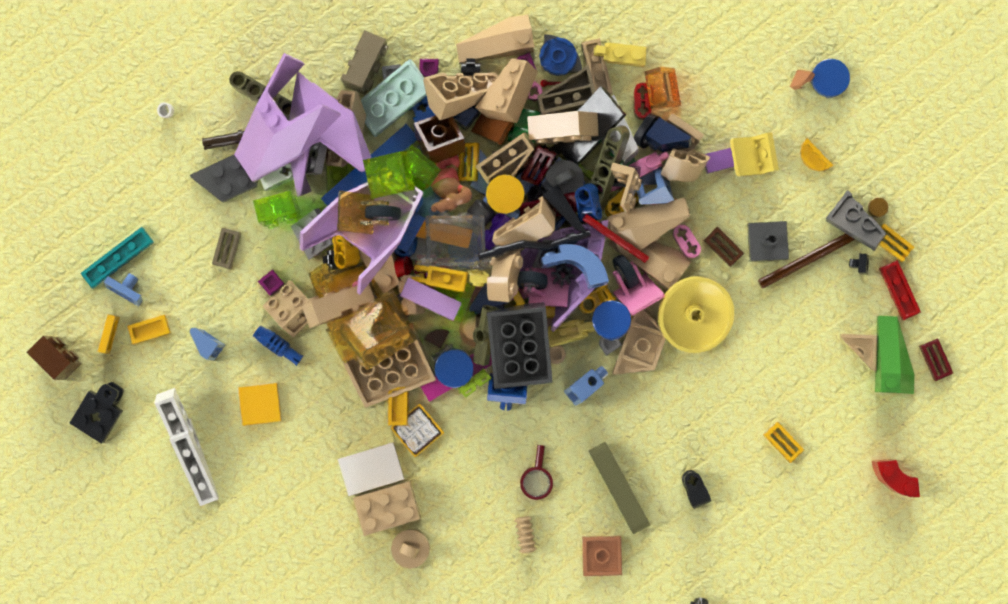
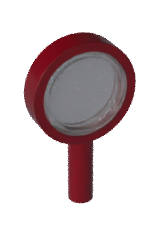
M537 445L535 467L527 469L522 474L520 480L522 492L533 500L547 497L553 488L552 476L546 469L542 468L544 445Z

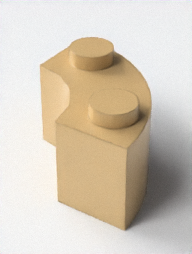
M673 148L660 175L664 176L668 181L693 182L701 176L710 157L695 149L685 152Z
M520 249L504 253L503 256L498 258L492 257L490 265L493 266L491 277H487L488 300L510 302L517 294L518 275L523 266Z

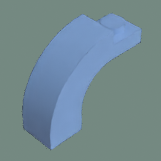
M573 244L559 245L557 254L555 251L544 254L545 257L541 258L542 269L560 264H572L578 267L584 274L588 289L605 286L609 282L606 269L601 260L593 252L582 246Z

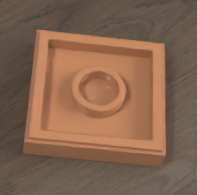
M621 536L582 537L583 576L622 575Z

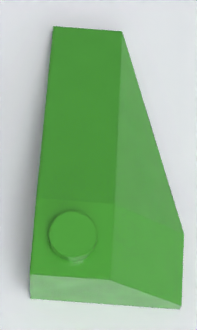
M877 316L875 392L914 394L915 374L898 317Z

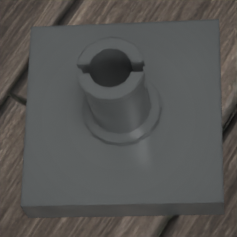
M787 221L747 224L750 262L789 259Z

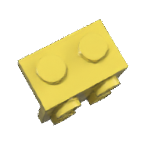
M772 132L754 137L733 138L730 140L734 169L738 177L762 175L779 170Z

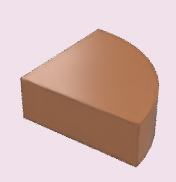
M797 70L790 87L793 90L802 88L801 86L810 82L815 74L812 71Z

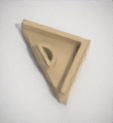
M840 334L843 341L872 371H876L877 335Z

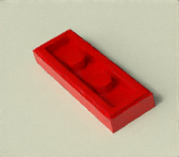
M898 260L880 267L881 275L901 319L905 320L921 313Z

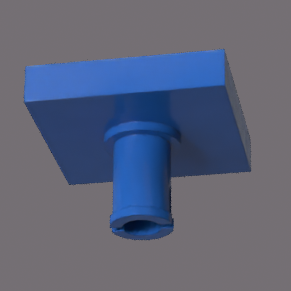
M490 373L492 379L489 380L487 401L501 402L500 409L504 411L505 404H507V411L512 409V403L526 404L527 386L494 389L493 373Z

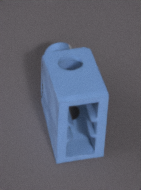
M600 366L595 371L591 369L565 389L564 393L577 406L604 385L602 380L608 376V372L603 366Z

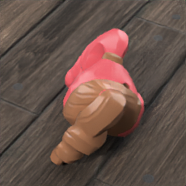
M458 155L432 165L429 162H425L419 168L423 174L435 172L430 179L432 180L429 184L433 191L443 199L431 206V211L433 212L439 211L441 213L446 210H456L458 205L468 203L472 199L471 190L459 183L457 170L460 161Z

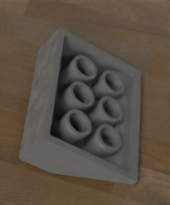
M545 303L523 304L487 312L494 389L553 383Z

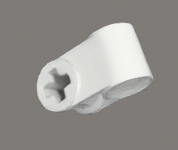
M288 163L261 178L264 191L275 189L280 185L293 181L291 164ZM286 168H288L289 170H291V171L288 172V176H286L285 174H283V173L286 172V170H285Z

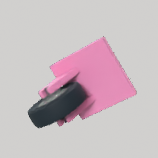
M622 254L612 260L616 270L612 273L619 286V289L614 291L613 294L628 308L632 316L665 297L664 293L646 273L641 276L633 261L629 262Z
M531 267V269L526 268L525 271L519 272L517 285L518 288L524 289L523 292L529 295V304L544 302L545 306L567 308L569 286L565 284L560 288L558 283L553 284L555 277H551V272H556L555 268L542 269ZM561 273V278H565V273Z

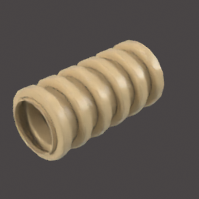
M529 516L519 517L514 520V522H517L515 528H518L516 534L519 535L517 540L520 541L518 544L521 547L520 553H530L537 550L534 547L536 542L533 541L535 536L532 535L534 530L531 529L533 524L530 523L532 518Z

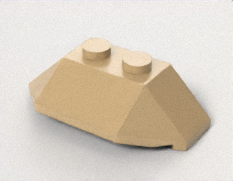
M341 90L336 100L345 108L354 112L363 135L366 113L357 91ZM327 147L326 165L344 167L348 164L346 160Z

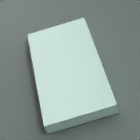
M411 59L406 61L361 99L366 113L365 124L374 137L381 134L427 96L423 82L424 77Z

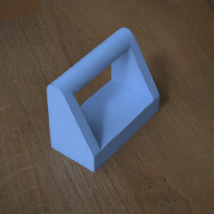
M662 167L640 178L642 183L640 190H637L640 204H664L674 200L670 181L660 175ZM657 184L656 189L645 194L643 185Z
M190 329V334L200 356L206 360L215 361L225 347V344L203 329Z

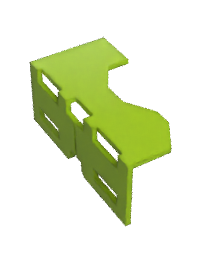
M483 368L468 383L458 387L459 393H462L466 398L476 391V385L482 386L492 378Z

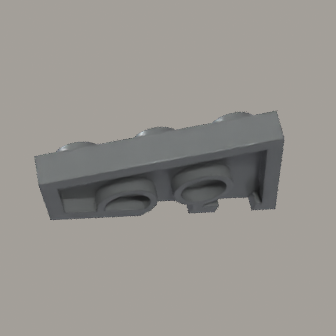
M849 190L846 191L826 217V222L874 251L886 237V232L872 216L870 217L865 212L863 206L852 197Z

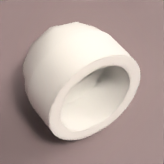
M163 102L159 104L157 113L160 117L170 118L174 114V107L169 103Z

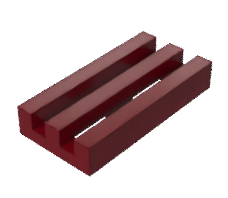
M538 145L521 175V180L539 186L556 156L555 151H549L547 148L543 149ZM546 155H547L548 158H547L546 162L544 163V165H543L541 171L539 172V174H538L536 180H534V179H533L534 176L536 175V173H537V171L539 170V168H540V166H541V164H542L544 158H545Z
M938 338L919 346L934 381L954 374ZM934 344L947 371L946 373H944L932 346ZM927 347H928V349H929V351H930V354H931V356H932V358H933V361H934V363H935V365H936V367H937V370H938V372H939V374H940L939 376H938L937 371H936V369H935V367H934V365H933V362H932V360H931V358H930V356H929V353H928V351H927V349H926Z

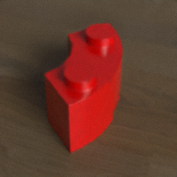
M897 460L872 461L873 470L877 478L888 489L900 495L920 497L918 478L904 474L899 468Z

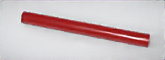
M588 214L584 216V222L644 263L647 262L649 256Z

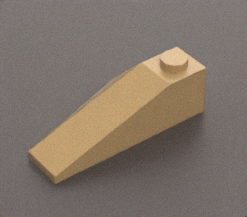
M528 15L509 17L456 44L459 64L466 63V58H475V61L534 52L532 29Z
M438 73L424 77L423 82L429 108L439 120L456 116L478 104L498 75L496 73H474L473 76H463V73H456V76H447L446 73Z
M681 198L669 203L632 209L630 213L624 211L607 218L611 231L640 251H643L653 241L659 240L660 236L674 229L689 218L690 212L686 199ZM616 244L620 254L624 255L625 257L632 255L624 248Z
M611 240L608 245L620 254L616 243ZM654 241L642 251L649 256L646 263L634 255L626 257L628 261H633L638 269L646 273L647 276L666 291L679 280L692 262L678 250Z

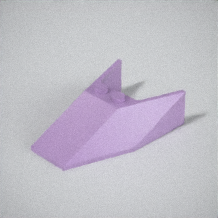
M286 53L283 54L262 93L234 154L253 182L302 156L341 115L340 112L319 104L293 120H287L273 98L305 64Z
M394 170L339 195L300 231V250L304 251L337 235L344 237L371 258L368 268L358 276L357 293L360 295L401 243L423 196V191ZM373 205L395 206L401 209V217L399 220L393 221L371 220L365 218V208Z

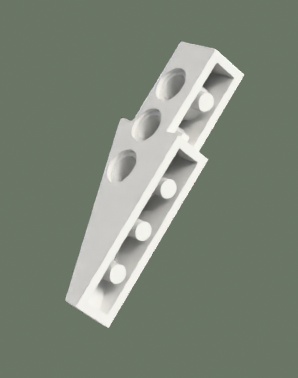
M173 388L157 394L155 399L156 408L168 431L172 447L199 505L202 506L218 500L219 495L191 418H188L176 389Z

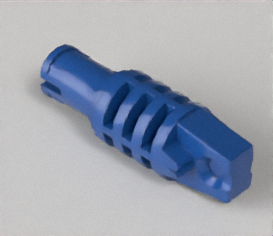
M259 326L253 334V337L264 347L279 357L284 356L296 366L303 358V355L290 347L289 342L263 326Z

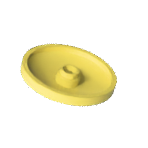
M699 276L682 279L672 285L664 294L665 297L661 299L658 308L659 328L666 340L681 351L689 353L708 351L719 345L731 330L734 321L733 301L726 289L712 279Z

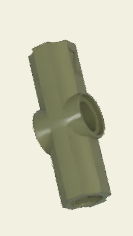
M483 305L479 327L473 331V340L476 343L473 357L475 364L489 365L491 349L487 312L499 310L495 306Z

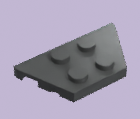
M235 155L190 175L193 180L223 203L258 187V181L253 182Z

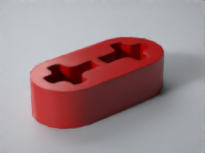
M642 82L636 85L633 92L634 115L640 120H644L652 111L651 87L647 83ZM641 87L644 88V91H647L644 99H641V93H637ZM641 103H644V109L648 110L644 115L638 112L641 108Z
M398 257L395 260L394 268L398 278L409 275L412 272L413 263L410 257Z

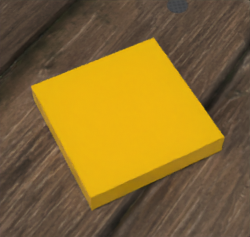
M278 383L238 388L242 426L282 421Z

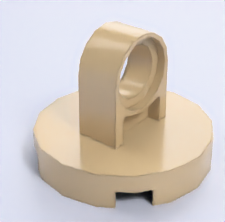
M404 530L397 534L392 541V557L402 567L416 568L422 565L428 558L430 551L429 542L426 536L418 530Z

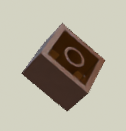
M434 115L414 123L415 137L430 165L465 152L464 137L453 117L439 120Z
M42 336L26 352L53 380H66L82 364L78 360L79 356L72 350L68 351L64 347L66 345L65 342L59 337Z

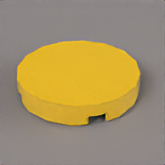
M497 176L487 186V202L498 213L507 214L514 212L524 201L525 191L523 185L514 176Z

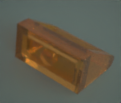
M657 67L644 71L651 109L681 106L675 68ZM666 74L669 76L673 101H670Z

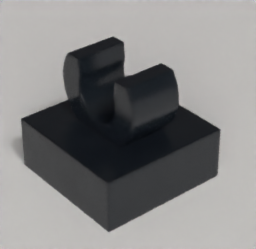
M859 253V260L850 259L849 267L858 268L860 275H868L869 255Z

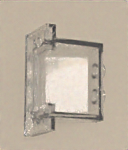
M440 213L439 216H426L425 254H417L415 265L435 266L446 269H491L493 267L490 265L492 257L481 261L478 258V253L485 251L484 215L459 213L458 216H450V213Z

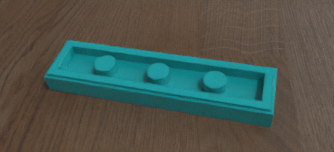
M140 227L80 274L90 287L94 289L105 281L108 276L110 277L152 245L154 241L145 229Z

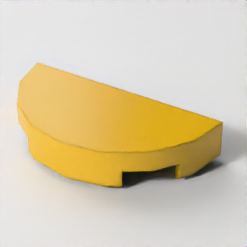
M808 138L803 142L800 154L805 166L814 171H825L834 166Z

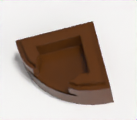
M445 329L434 330L427 334L424 340L441 348L450 331Z

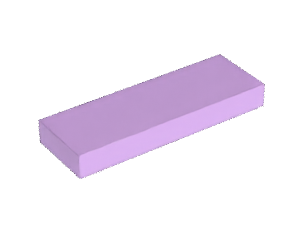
M410 278L407 279L400 294L401 297L454 321L461 302Z

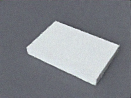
M394 442L338 459L348 496L404 480Z

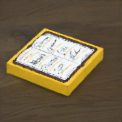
M418 404L408 413V426L391 427V430L414 457L445 433L421 404Z

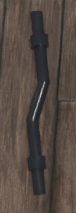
M586 230L587 234L583 232L575 234L573 232L567 234L566 237L547 243L520 240L504 246H494L491 250L478 253V258L480 261L491 257L498 258L503 256L504 253L521 248L547 251L563 244H577L580 240L590 238L591 234L589 230Z

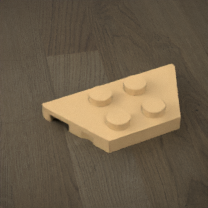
M644 309L632 317L630 329L626 333L612 372L614 375L652 371L656 368L666 338L661 333L656 321Z

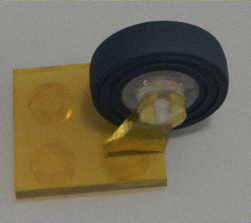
M339 191L337 231L372 235L374 226H388L389 221L399 220L401 209L389 206V201H374L375 195Z

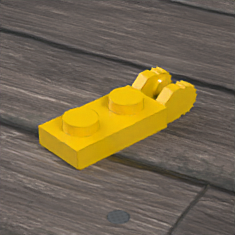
M414 266V270L428 273L427 279L415 276L412 277L413 280L426 284V286L465 293L468 279L467 272L435 266Z

